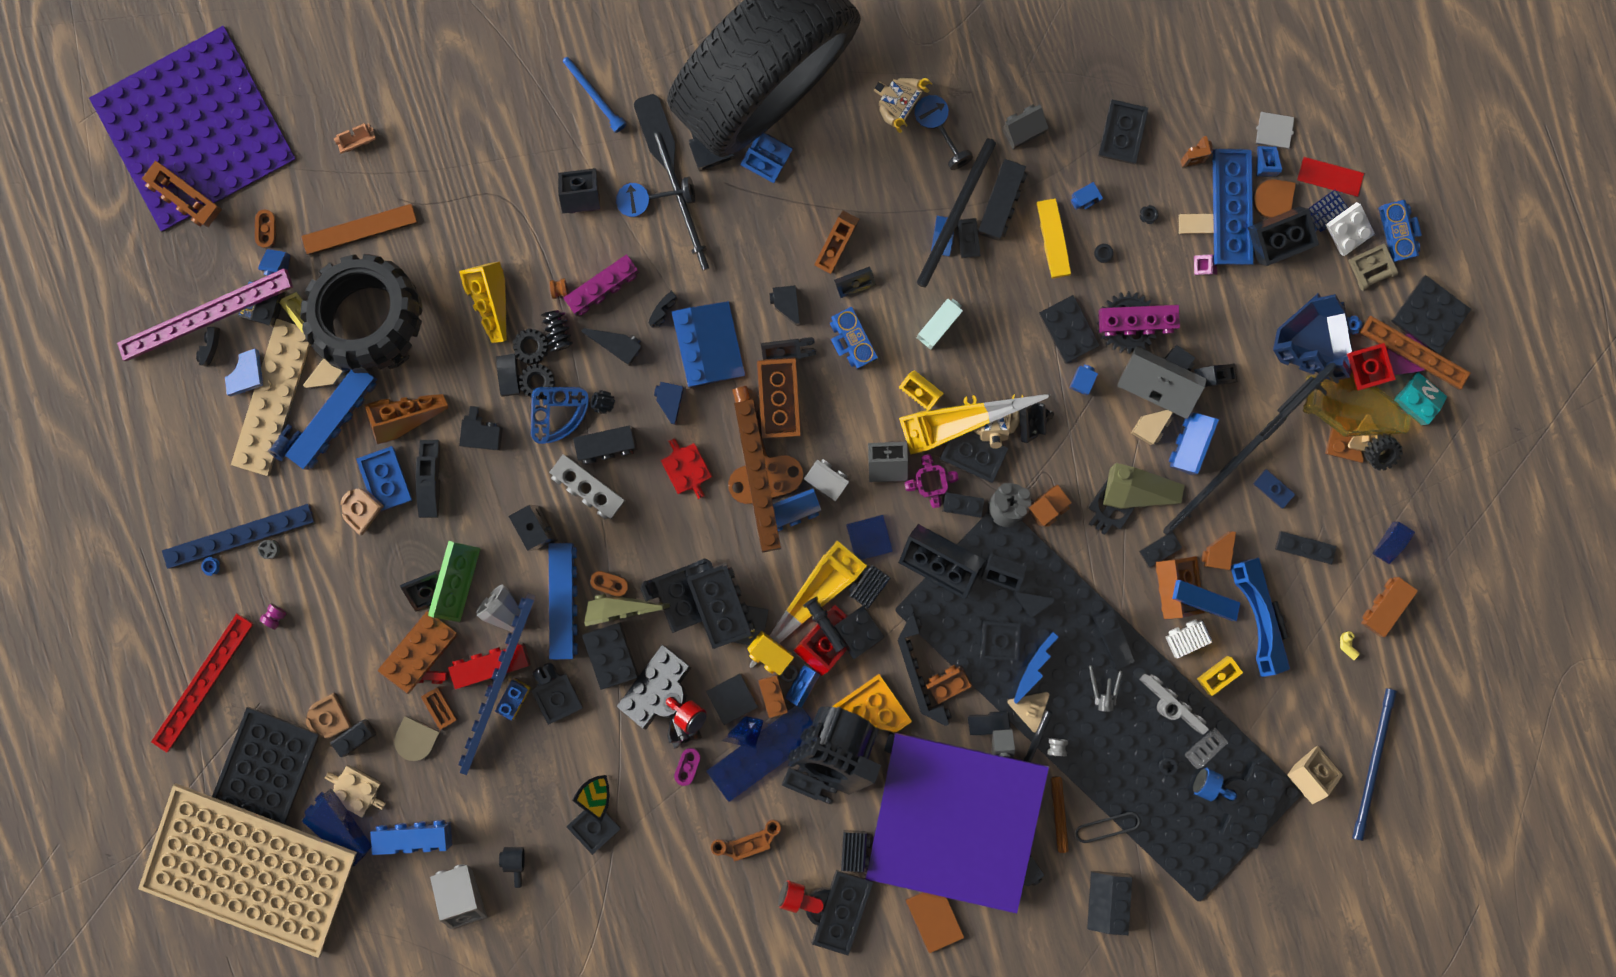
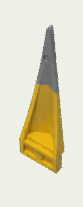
M1050 394L926 410L902 416L899 419L910 454H915L934 448L983 425L1050 397Z
M836 541L829 551L823 555L769 637L777 643L783 641L812 616L809 610L804 608L803 605L818 596L820 605L824 606L855 581L867 565L839 541ZM752 660L750 668L754 667L757 662Z

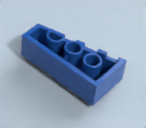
M435 820L433 824H426V821L415 822L414 826L400 823L395 824V827L388 828L387 825H379L370 832L372 855L396 854L400 850H403V853H413L419 851V849H422L423 852H431L432 850H437L438 847L439 851H447L453 845L451 822L445 823V820Z

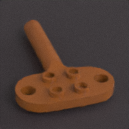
M747 386L732 389L736 403L751 400ZM761 437L772 498L796 490L803 479V469L800 463L795 458L787 455L773 458L768 457ZM745 465L736 469L731 474L728 487L735 500L743 504H752ZM792 466L799 469V474L796 477L788 475V469ZM740 482L743 484L744 489L741 493L733 491L734 483Z

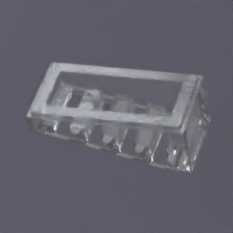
M1214 728L1185 753V756L1195 768L1199 769L1228 742ZM1212 736L1218 741V746L1211 739ZM1208 742L1210 746L1213 748V750H1211L1205 743ZM1200 747H1202V749L1207 753L1206 756H1205L1204 753L1199 749Z

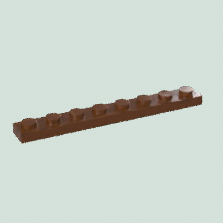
M752 399L737 402L734 405L761 551L765 553L780 550L781 543L754 401Z

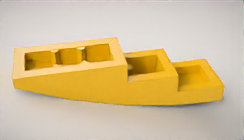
M1056 198L1038 201L1037 209L1051 278L1071 276Z

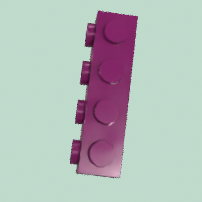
M626 254L565 296L564 300L576 316L579 314L582 316L590 310L589 307L593 304L598 305L604 301L606 295L617 292L622 288V284L625 282L629 283L637 278L639 271Z
M1179 305L1101 308L1099 310L1100 333H1105V336H1117V332H1124L1125 336L1136 335V332L1143 331L1144 335L1155 334V331H1163V334H1173L1174 330L1180 328Z

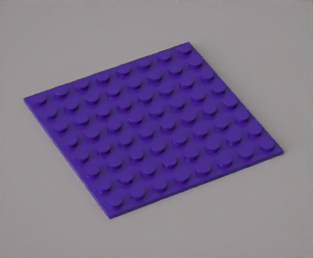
M224 26L215 29L89 97L161 232L189 218L191 215L188 213L183 215L176 209L177 205L175 203H167L161 198L162 194L156 190L154 193L145 186L146 182L142 180V177L155 160L213 203L226 198L296 160ZM171 182L168 187L160 183L161 187L169 189L192 207L197 200ZM200 200L199 203L205 206L206 204Z
M895 733L866 879L1017 913L1049 766Z

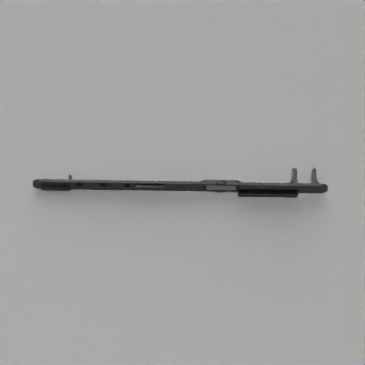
M1328 364L1315 378L1311 376L1277 409L1279 414L1237 456L1220 470L1219 474L1164 528L1163 533L1165 535L1170 534L1187 516L1191 518L1190 513L1258 445L1268 439L1315 389H1318L1326 396L1327 391L1320 384L1327 377L1336 384L1339 383L1333 375L1336 364Z

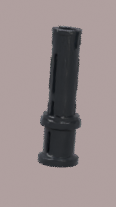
M816 596L803 606L809 610L813 617V622L815 621V623L819 624L837 653L847 645L827 617V610L822 608L818 601L819 598Z

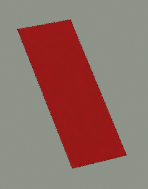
M1303 157L1297 180L1358 197L1364 173Z

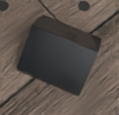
M440 570L400 585L401 590L415 612L431 606Z

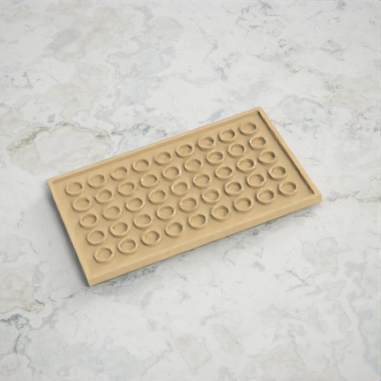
M175 783L172 787L138 889L319 958L357 852Z

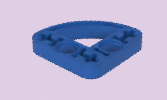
M580 387L536 388L532 392L531 437L539 444L551 443L566 437L574 431L586 413L589 398L587 392ZM540 392L546 396V398H542L543 406H539L540 401L536 398V396L540 395ZM558 392L565 393V399L561 402L555 400V395ZM568 392H571L572 396H577L578 392H581L584 398H581L580 401L576 398H570L571 402H568ZM550 406H578L567 424L549 433ZM538 411H544L546 413V416L543 420H537L535 418V414ZM535 424L541 425V430L545 433V435L541 436V439L535 435V433H539V426H535Z

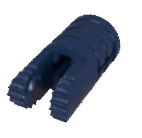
M289 424L268 450L274 458L280 461L284 459L286 453L302 434L298 430L290 440L286 438L292 429V426Z

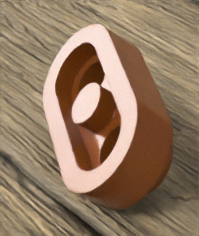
M263 209L255 216V242L258 246L267 249L271 248L276 241V217L271 211ZM265 217H269L268 223H264ZM265 236H269L268 242H264Z
M597 571L591 576V586L596 590L614 596H622L628 591V582L622 577L604 571ZM599 577H602L604 579L603 584H599L597 582V579ZM617 583L622 584L621 590L616 589L615 585Z

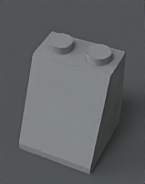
M460 864L452 870H442L430 877L439 919L448 928L453 929L487 918L473 871L468 865Z

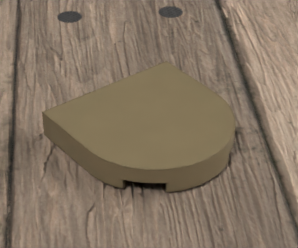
M404 716L395 736L396 751L406 760H421L432 751L440 731L408 716Z

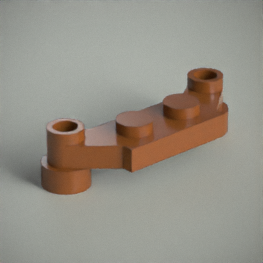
M771 819L766 823L765 829L730 842L716 839L711 844V851L717 856L723 854L732 857L735 862L771 849L770 843L774 836L779 834L781 825L777 820ZM775 824L777 828L771 829L770 825ZM719 843L722 845V848L718 849L715 845Z

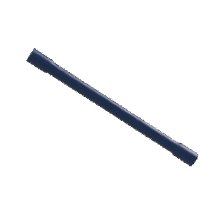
M1388 688L1385 690L1382 703L1383 708L1359 814L1355 822L1353 839L1364 841L1367 819L1397 690Z

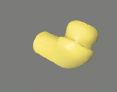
M1348 631L1344 632L1340 637V648L1351 659L1355 660L1360 653L1352 647V641L1355 637L1352 632Z

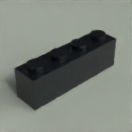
M1004 159L978 229V234L997 241L1000 240L1001 236L1005 237L1008 226H1005L1007 218H1012L1015 210L1012 208L1013 202L1018 201L1021 190H1018L1020 183L1024 184L1028 174L1024 172L1026 166Z

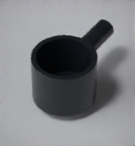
M504 847L503 852L499 854V867H502L503 872H514V887L521 888L522 872L525 866L524 847Z

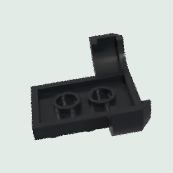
M706 558L642 582L640 590L645 602L659 598L661 603L670 604V608L663 609L672 633L702 622L687 581V576L712 568L711 561Z

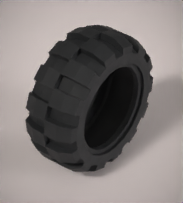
M356 254L341 257V263L335 266L329 263L319 271L322 274L317 281L312 279L305 290L308 300L302 301L300 318L304 321L302 325L303 333L306 340L320 357L333 367L342 371L351 369L354 373H370L374 366L382 370L394 364L392 359L398 354L404 356L412 347V344L409 342L411 337L418 336L422 324L419 318L423 311L421 297L417 294L416 287L409 277L392 261H384L381 256L363 254L362 259H359ZM365 288H378L389 292V314L383 325L376 332L357 340H346L335 335V313L346 297Z

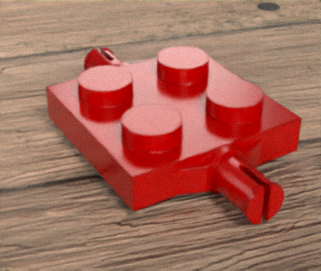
M676 438L668 441L673 452L660 461L677 494L693 489L697 499L705 496L700 485L705 480L711 478L712 475L696 443L680 448Z

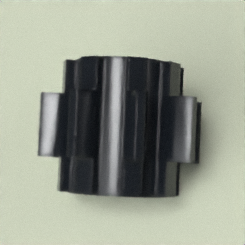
M602 390L594 392L590 402L591 408L595 409L594 412L601 414L610 413L615 403L611 392Z

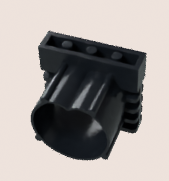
M820 707L813 724L803 730L800 737L802 740L801 745L794 750L792 749L789 753L788 766L794 767L799 765L798 771H805L809 773V776L816 777L822 782L826 781L829 783L828 786L850 795L875 784L881 765L868 758L879 728L874 727L873 724L861 716L843 710L841 707Z

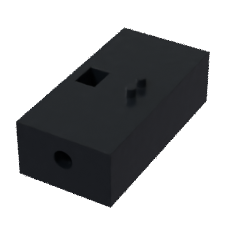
M528 505L508 516L527 551L539 550L557 540L540 506Z

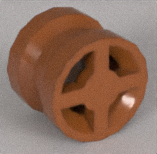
M565 278L560 281L550 280L552 299L568 295Z

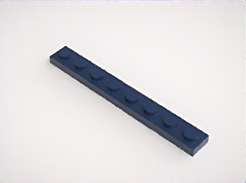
M305 504L162 550L167 569L314 523L315 519L310 504Z

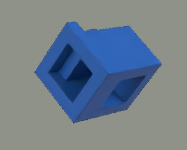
M1094 182L1071 195L1073 198L1071 202L1076 210L1082 207L1087 209L1095 204L1094 200L1098 203L1103 199Z

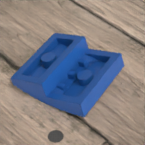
M764 132L753 141L741 166L775 183L794 148Z

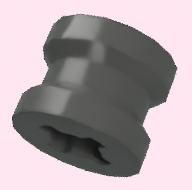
M274 540L262 541L258 546V553L264 559H274L280 554V545Z

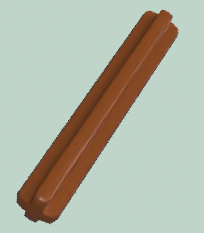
M1056 776L1051 778L1057 848L1059 853H1066L1069 849L1062 778Z

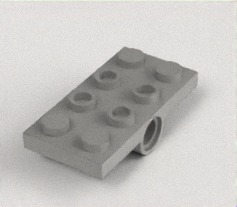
M1144 674L1139 679L1160 698L1157 710L1162 716L1171 720L1181 717L1194 730L1203 735L1209 730L1205 726L1207 722L1199 715L1192 714V708L1185 702L1177 701L1176 698L1178 696L1172 690L1166 687L1164 689L1162 687L1163 682L1152 674L1150 676ZM1170 704H1172L1173 708L1171 712L1168 713L1167 708Z

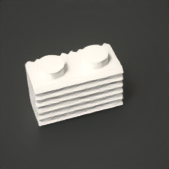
M1194 619L1186 623L1187 627L1181 630L1179 627L1169 631L1170 635L1165 636L1175 658H1180L1212 643L1203 621Z

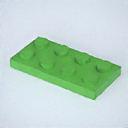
M448 541L428 616L456 622L461 621L481 548Z

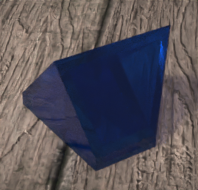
M746 716L721 741L755 749L763 720Z

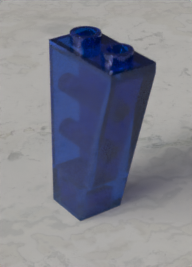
M330 788L326 793L321 792L315 798L316 804H311L304 812L306 816L302 822L321 839L357 852L352 865L354 867L362 860L372 846L338 796Z

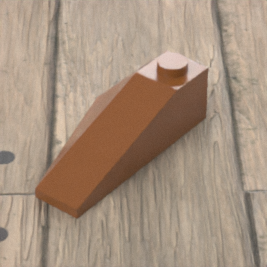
M443 394L420 396L414 400H408L407 397H403L400 401L391 402L390 399H382L364 405L377 445L401 437L448 409Z

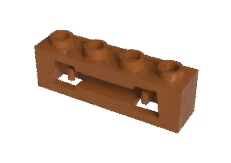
M156 160L142 177L148 189L154 193L156 190L162 194L161 198L169 204L171 202L177 205L176 209L183 215L187 213L193 217L191 221L200 227L202 224L209 227L222 210ZM171 182L197 200L192 207L169 189L161 187L160 183L166 187ZM200 200H201L203 203H205L206 205L203 206L201 203H199Z

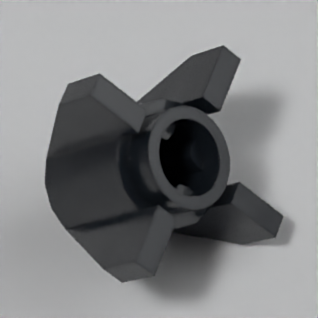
M675 716L669 722L667 737L669 743L673 744L674 749L691 740H700L702 738L699 730L692 734L684 732L674 723Z

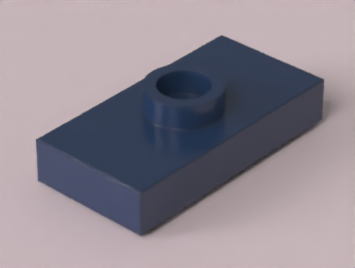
M1267 469L1253 483L1255 487L1281 509L1295 495Z

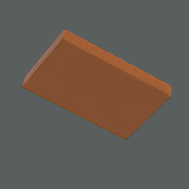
M921 892L905 899L929 953L964 938L946 897Z

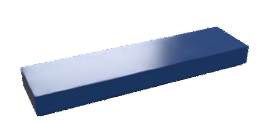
M1176 580L1172 599L1230 621H1237L1240 602L1187 582Z

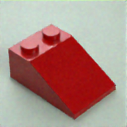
M834 605L828 611L827 617L835 626L846 618L847 615ZM817 623L793 651L822 676L830 671L847 649L845 647L836 653L831 642Z

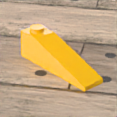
M500 261L459 271L464 290L467 295H471L475 303L472 306L475 311H479L482 317L481 323L491 343L506 341L505 278Z

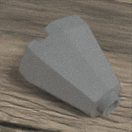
M501 584L490 593L492 596L489 599L486 597L476 613L481 620L513 632L512 622L515 615L519 616L521 610L518 608L519 606L508 588Z

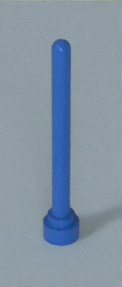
M565 57L563 63L608 117L612 130L615 133L620 132L627 125L625 120L613 113L571 59Z

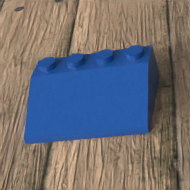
M729 301L672 311L689 388L745 376Z

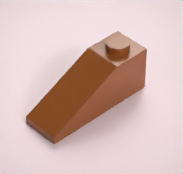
M844 210L841 212L814 264L815 266L830 274L832 273L860 220L859 218Z

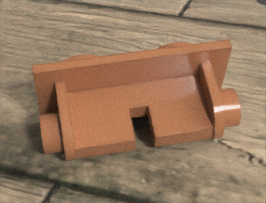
M363 123L352 128L355 133L354 135H351L349 130L337 134L334 141L339 147L340 154L350 152L358 146L369 144L375 140V133L371 125Z

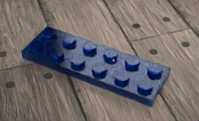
M795 705L788 713L780 716L710 767L706 772L727 801L730 802L788 760L791 750L801 745L802 740L800 737L803 730L810 727L813 721L803 707L800 708Z

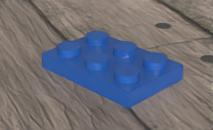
M394 446L356 459L367 491L384 505L381 511L413 500Z

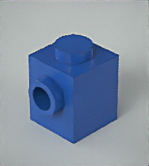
M1085 364L1084 366H1079L1069 388L1083 395H1089L1098 373L1094 372L1095 369Z

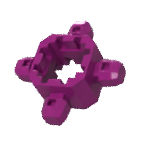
M930 454L924 455L921 458L924 468L919 469L915 474L916 481L912 479L904 483L906 491H915L918 488L919 494L924 498L931 496L930 504L932 508H938L942 505L939 494L946 492L948 489L947 482L953 483L959 480L958 473L952 471L945 474V470L941 466H932L934 462ZM938 470L942 489L924 492L921 474Z

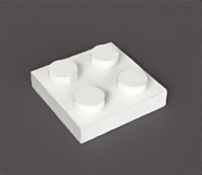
M1357 202L1326 224L1339 253L1343 256L1375 234L1361 204Z

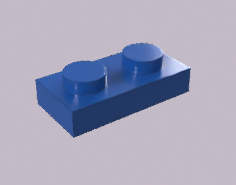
M803 665L785 698L802 708L820 674Z

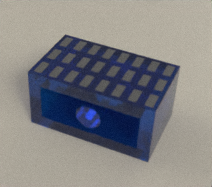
M1336 190L1331 191L1308 208L1315 231L1319 230L1322 232L1327 228L1326 224L1348 209V206Z

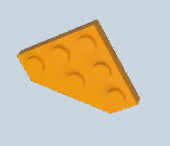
M877 674L832 706L836 708L841 707L843 710L857 714L873 724L874 727L891 732H898L912 722L880 674Z

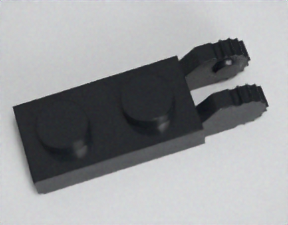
M808 337L800 340L790 339L761 343L763 360L796 358L797 360L803 357L816 355L814 348L800 351V347L810 346L815 343L813 337Z
M791 767L788 768L782 782V786L828 804H832L833 800L827 796L820 795L822 788L831 793H837V789Z

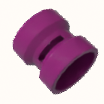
M270 603L267 607L268 611L261 616L260 621L269 628L276 630L279 626V621L284 619L287 613L277 605Z

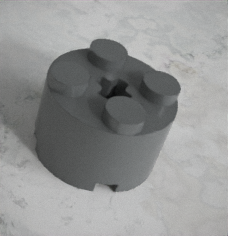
M1002 484L988 502L989 515L991 514L996 524L1002 527H1013L1020 523L1030 510L1028 508L1031 506L1030 492L1018 484Z

